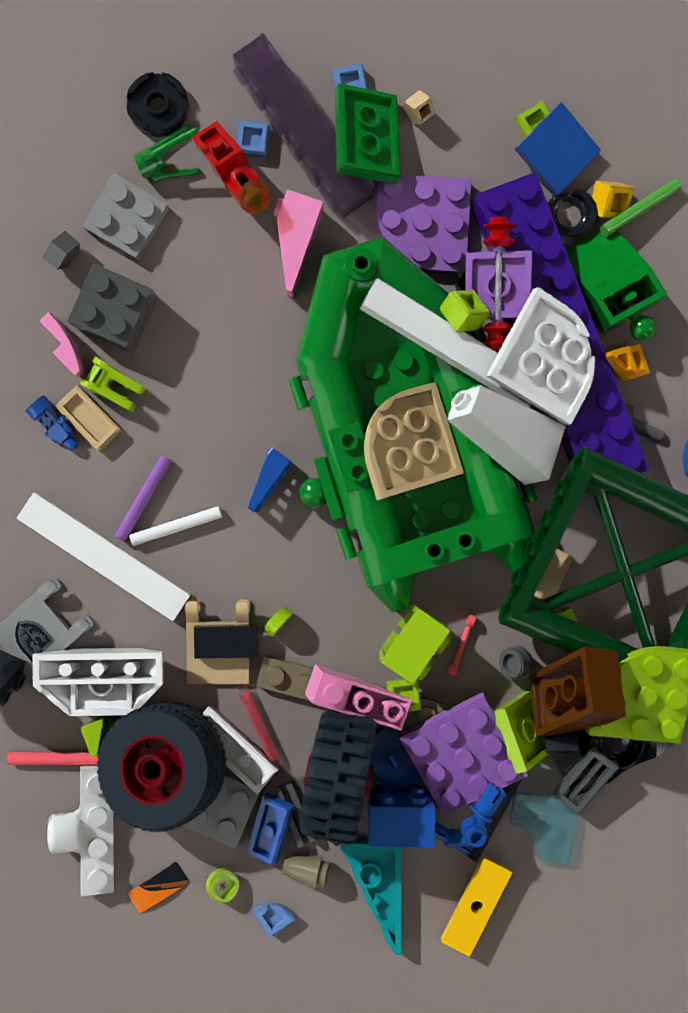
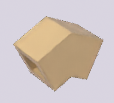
M420 90L404 101L403 111L414 125L416 123L421 125L436 114L431 98Z

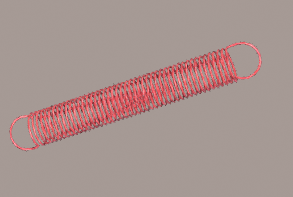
M249 691L244 692L241 695L244 696L242 698L246 700L245 702L250 712L248 717L250 721L255 722V725L252 726L257 736H259L258 739L262 740L260 743L266 756H269V759L274 761L273 759L275 758L272 757L274 755L271 753L275 752L278 757L279 753L275 748L276 746L271 741V736L266 725H264L265 723L262 721L259 710L256 708L253 696L249 694Z

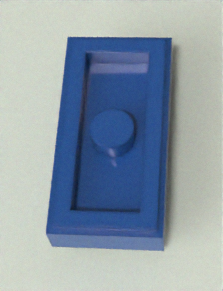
M269 793L263 795L246 853L272 866L277 864L295 805Z

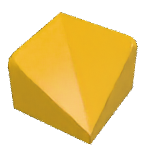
M596 181L592 198L596 202L597 216L614 218L628 209L634 187L619 182Z

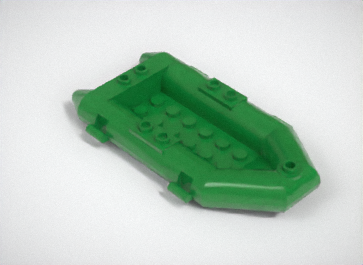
M383 236L322 256L295 360L300 376L290 378L288 381L297 409L301 410L308 407L311 409L348 525L336 530L344 558L348 560L358 557L367 587L391 612H396L410 607L415 573L490 550L512 574L516 569H520L525 559V548L528 542L536 536L526 503L537 500L533 483L524 485L519 481L524 496L523 499H520L514 480L516 477L448 421L464 473L380 500L376 499L365 462L364 441L369 421L384 401L404 390L436 382L448 419L452 408V400L457 393L480 385L488 388L360 309L373 283L378 278L447 321L440 311V306L449 293ZM483 326L476 331H471L473 338L480 342L487 340L484 331L481 330ZM309 380L314 398L309 401L302 381ZM354 529L357 530L362 545V550L359 551L355 550L349 532Z

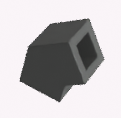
M64 231L51 241L43 258L57 270L68 268L71 261L79 255L80 243Z

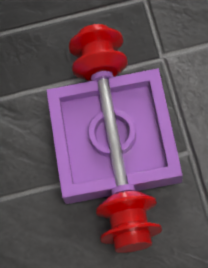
M493 217L490 218V223L483 225L484 229L489 230V237L484 239L483 243L489 248H493L492 252L466 253L465 290H474L491 313L487 318L491 319V323H487L481 328L482 331L488 333L487 340L481 343L494 351H500L507 338V333L512 329V326L504 322V319H517L532 292L533 252L532 250L506 251V248L516 242L515 239L509 237V230L515 228L516 224L509 223L510 218Z

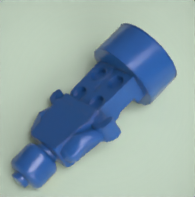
M45 395L38 398L25 410L34 421L37 420L47 430L44 435L50 437L53 442L57 444L64 442V445L69 450H75L78 447L79 442L73 436L70 437L73 432L67 423L66 416L59 417L56 415L52 408L53 404Z

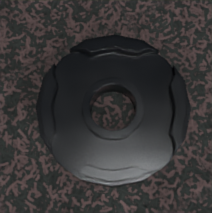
M154 72L145 73L135 79L128 89L127 113L135 127L144 134L154 137L168 136L180 129L186 121L189 111L187 93L180 81L172 75L163 72L162 74H154ZM163 98L166 103L161 110L154 111L150 109V102L153 99Z

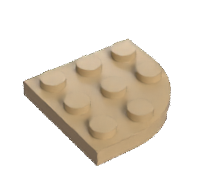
M436 382L407 389L390 397L378 407L370 419L365 434L364 455L377 500L464 473Z

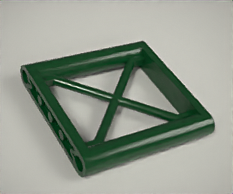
M582 447L573 457L563 480H560L553 490L554 499L549 509L545 510L539 519L538 526L540 528L535 538L531 539L525 548V559L520 569H516L511 577V588L501 606L498 620L500 624L569 654L582 647L617 651L620 663L628 657V653L638 650V648L551 610L622 583L642 648L655 646L634 577L688 556V542L630 565L608 494L687 531L688 495L594 450ZM584 491L593 494L617 570L545 599L534 596ZM688 603L666 647L688 649Z

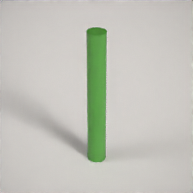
M676 178L603 224L600 227L601 233L608 237L679 191L682 188L681 182Z

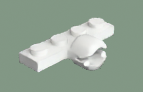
M97 765L80 766L79 809L69 813L52 814L47 822L48 848L52 854L77 852L80 854L81 896L114 892L113 811L109 808L110 806L106 803L102 790H100V782H98Z

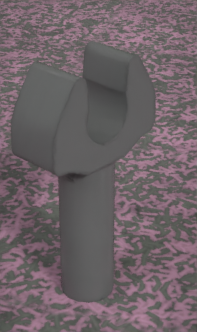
M625 403L635 432L659 443L664 436V431L636 419L633 413L634 406Z

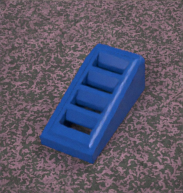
M273 447L267 453L249 502L248 509L253 512H259L293 465L291 460Z

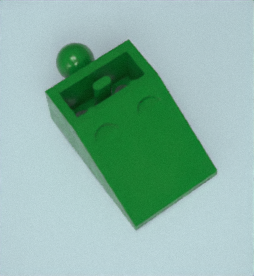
M601 230L565 249L588 310L602 334L604 335L630 320V334L634 339L647 341L652 338L656 331V324L652 318L643 316L642 313L656 306L667 295V292L651 266L617 230L608 237H605ZM638 295L641 299V302L634 303L633 300Z

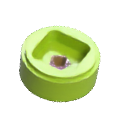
M226 868L216 869L209 875L206 881V891L217 903L230 902L239 890L237 876Z

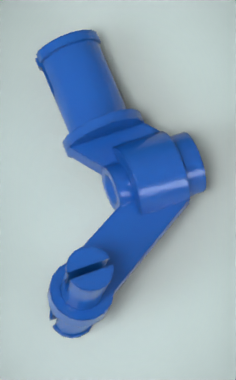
M489 782L488 787L477 803L470 806L473 816L465 818L460 825V829H448L436 821L435 836L443 840L445 846L449 848L455 847L466 855L470 854V850L472 851L473 847H480L486 842L487 831L485 824L486 822L492 823V815L507 796V793L500 786L497 785L495 788V783Z

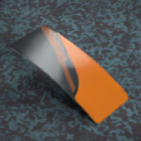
M174 862L149 880L130 890L127 895L138 912L142 913L185 886L189 881L178 863Z

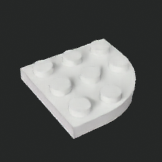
M535 288L532 290L486 376L563 424L571 425L590 389L594 375L595 356H591L590 344L587 338L590 336L588 330L578 315L569 307L542 289Z

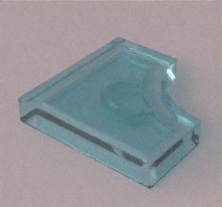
M516 791L513 796L511 824L525 829L533 837L539 860L570 864L577 813L555 796Z

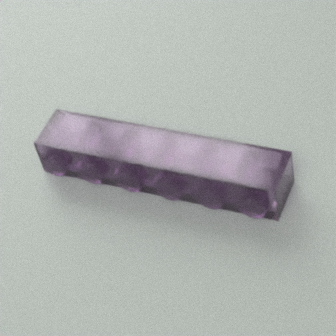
M261 34L234 53L233 59L236 68L233 69L235 77L243 87L248 85L253 92L251 98L261 112L266 110L271 117V120H269L271 127L279 137L284 135L289 142L288 150L296 162L302 160L308 169L306 175L313 186L317 188L320 185L326 194L324 200L333 213L338 211L345 218L373 198L374 186L369 179L337 174L336 133L265 34Z

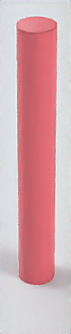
M9 752L7 755L8 765H97V761H99L98 755L92 757L90 753Z

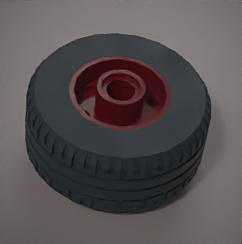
M160 702L129 712L121 717L110 728V731L107 732L98 754L97 778L106 803L109 804V808L112 811L114 810V814L117 817L119 816L122 821H126L128 825H133L134 828H140L143 831L166 832L190 822L203 813L217 798L224 783L223 778L226 775V751L223 749L224 743L221 742L220 734H217V728H214V724L211 721L209 722L202 712H197V709L194 707L190 708L189 705H183L182 703Z

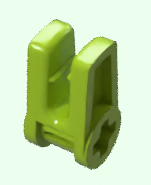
M95 357L92 361L95 363L86 379L82 378L79 384L133 413L136 404L130 401L129 397H123L113 391L111 388L112 383L118 382L125 386L126 390H131L138 395H143L147 388L121 374L118 369Z

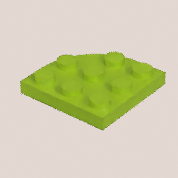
M652 646L628 653V657L619 663L627 717L607 725L585 729L586 732L591 736L681 744L688 714V649Z

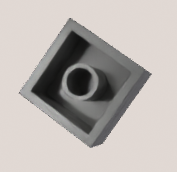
M93 263L67 322L83 332L134 353L158 296L151 288Z

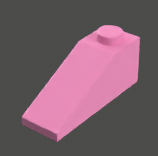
M287 189L284 199L279 198L276 203L274 216L277 217L286 291L288 297L294 298L324 209L323 201Z

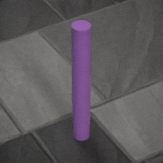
M163 455L160 456L115 533V537L122 541L127 540L172 460Z

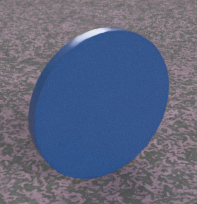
M385 726L375 734L370 765L374 766L373 773L375 776L388 785L407 786L421 778L399 739V733L410 727L403 726L402 730Z

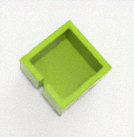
M413 602L398 624L402 628L400 634L393 631L378 653L382 664L411 684H414L417 678L419 680L425 678L432 667L429 661L435 652L442 653L451 639L447 636L450 630L444 623Z

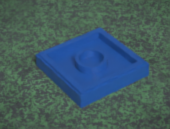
M562 102L557 104L514 149L531 170L536 172L537 177L554 196L559 195L601 151Z

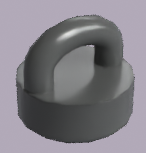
M509 647L501 652L499 666L506 677L516 679L528 674L531 661L524 647Z

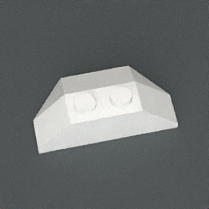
M93 648L33 654V687L40 693L42 692L52 703L69 716L127 715L129 712L141 708L164 684L163 651L142 648Z

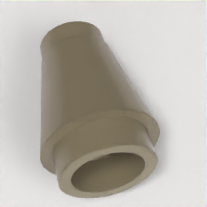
M287 855L282 874L315 890L317 887L325 888L330 870V862L323 861V857Z

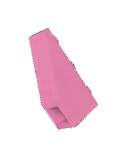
M317 664L313 668L305 691V695L312 704L345 714L370 717L379 724L402 730L412 701L408 697Z

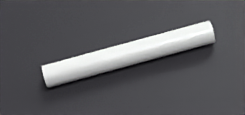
M219 506L130 534V541L133 546H137L223 518Z

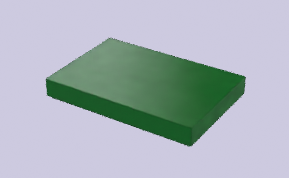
M338 83L335 88L337 174L397 184L401 178L397 95Z

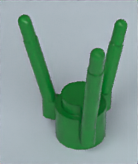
M186 124L153 146L134 154L135 162L142 177L146 179L152 176L153 181L158 182L166 178L200 174L201 170L199 168L164 172L161 170L166 167L162 153L196 135L199 132L198 129H191V125Z

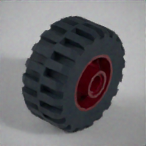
M334 710L322 713L304 779L305 790L300 817V831L305 836L346 845L356 842L364 799H369L374 766L370 765L377 722L372 718L345 714Z

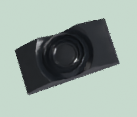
M585 729L577 730L579 753L550 754L564 778L593 744L601 753H605L610 760H614L619 765L618 770L607 781L606 784H609L627 769L658 757L675 743L591 736ZM594 757L591 760V762L586 766V768L581 772V774L570 785V790L585 774V772L590 768V766L595 762L597 758ZM603 764L578 795L585 793L607 768L606 765Z

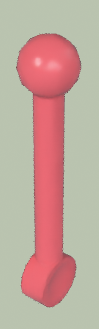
M469 614L453 663L447 668V673L451 677L457 676L459 673L458 664L471 628L476 620L474 615Z

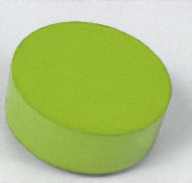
M286 606L281 607L264 627L265 631L274 637L288 623L294 613Z

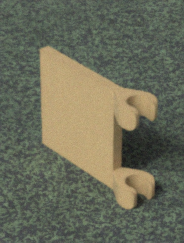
M189 599L185 604L187 684H249L250 658L194 659V626L249 624L250 601L248 599L238 600L236 603V621H200L201 602L199 599Z

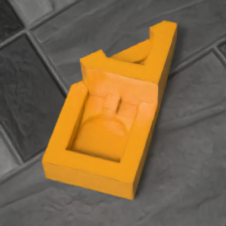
M641 344L631 347L626 346L605 353L608 363L624 382L650 374Z

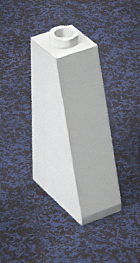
M481 385L457 393L452 400V408L447 421L524 485L549 480L566 427L557 420Z

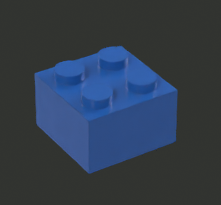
M380 784L376 785L374 789H370L369 799H367L368 845L379 847L435 848V805L430 791L425 790V787L420 785L406 786V789H393L391 785Z

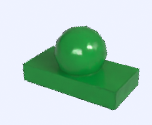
M323 456L314 459L319 478H309L303 482L299 490L300 499L304 505L313 509L320 508L327 503L331 519L342 518L344 513L327 458Z

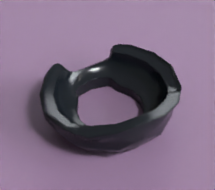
M577 188L572 192L557 197L553 196L548 203L560 236L569 238L581 236L596 221V202L589 193ZM571 201L580 211V222L576 226L565 227L558 221V205L562 202Z

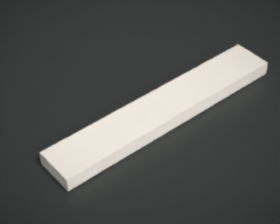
M378 278L376 279L360 308L362 311L496 393L526 407L531 406V403L486 376L498 354L496 351L465 332H455L449 322Z
M33 492L16 518L172 621L177 618L192 595L37 492Z

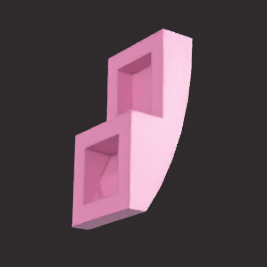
M48 312L40 322L61 343L52 353L75 376L84 379L87 376V372L77 344L65 326Z

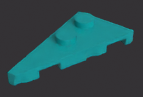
M356 840L355 843L350 845L340 843V849L345 854L353 870V875L357 883L360 884L363 895L383 930L388 945L395 952V955H401V847L369 846L368 840Z

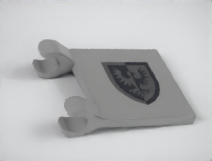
M57 578L44 582L34 594L0 623V644L9 654L27 661L23 671L30 679L33 678V654L65 650L94 626V621L87 615L80 618L69 628L46 600L62 588V584Z

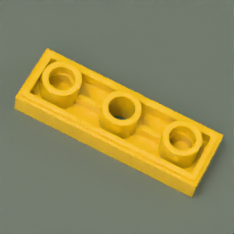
M484 854L482 855L441 936L443 944L469 957L471 956L513 873L511 868ZM475 901L480 902L478 906H471Z

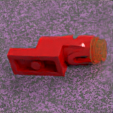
M215 121L191 137L198 150L209 162L216 176L244 211L260 214L268 208L270 204L269 189L251 167L243 150L218 121Z

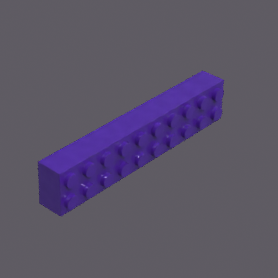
M536 172L476 194L471 207L483 239L489 237V230L484 229L483 225L490 223V218H510L509 223L516 224V227L509 230V237L515 239L516 242L506 248V251L532 250V290L540 288L569 307L578 315L590 335L587 338L590 344L591 356H595L593 380L571 425H565L561 440L569 463H571L580 448L587 447L640 473L650 470L610 364L605 357V351ZM486 245L488 252H492L493 248H489Z

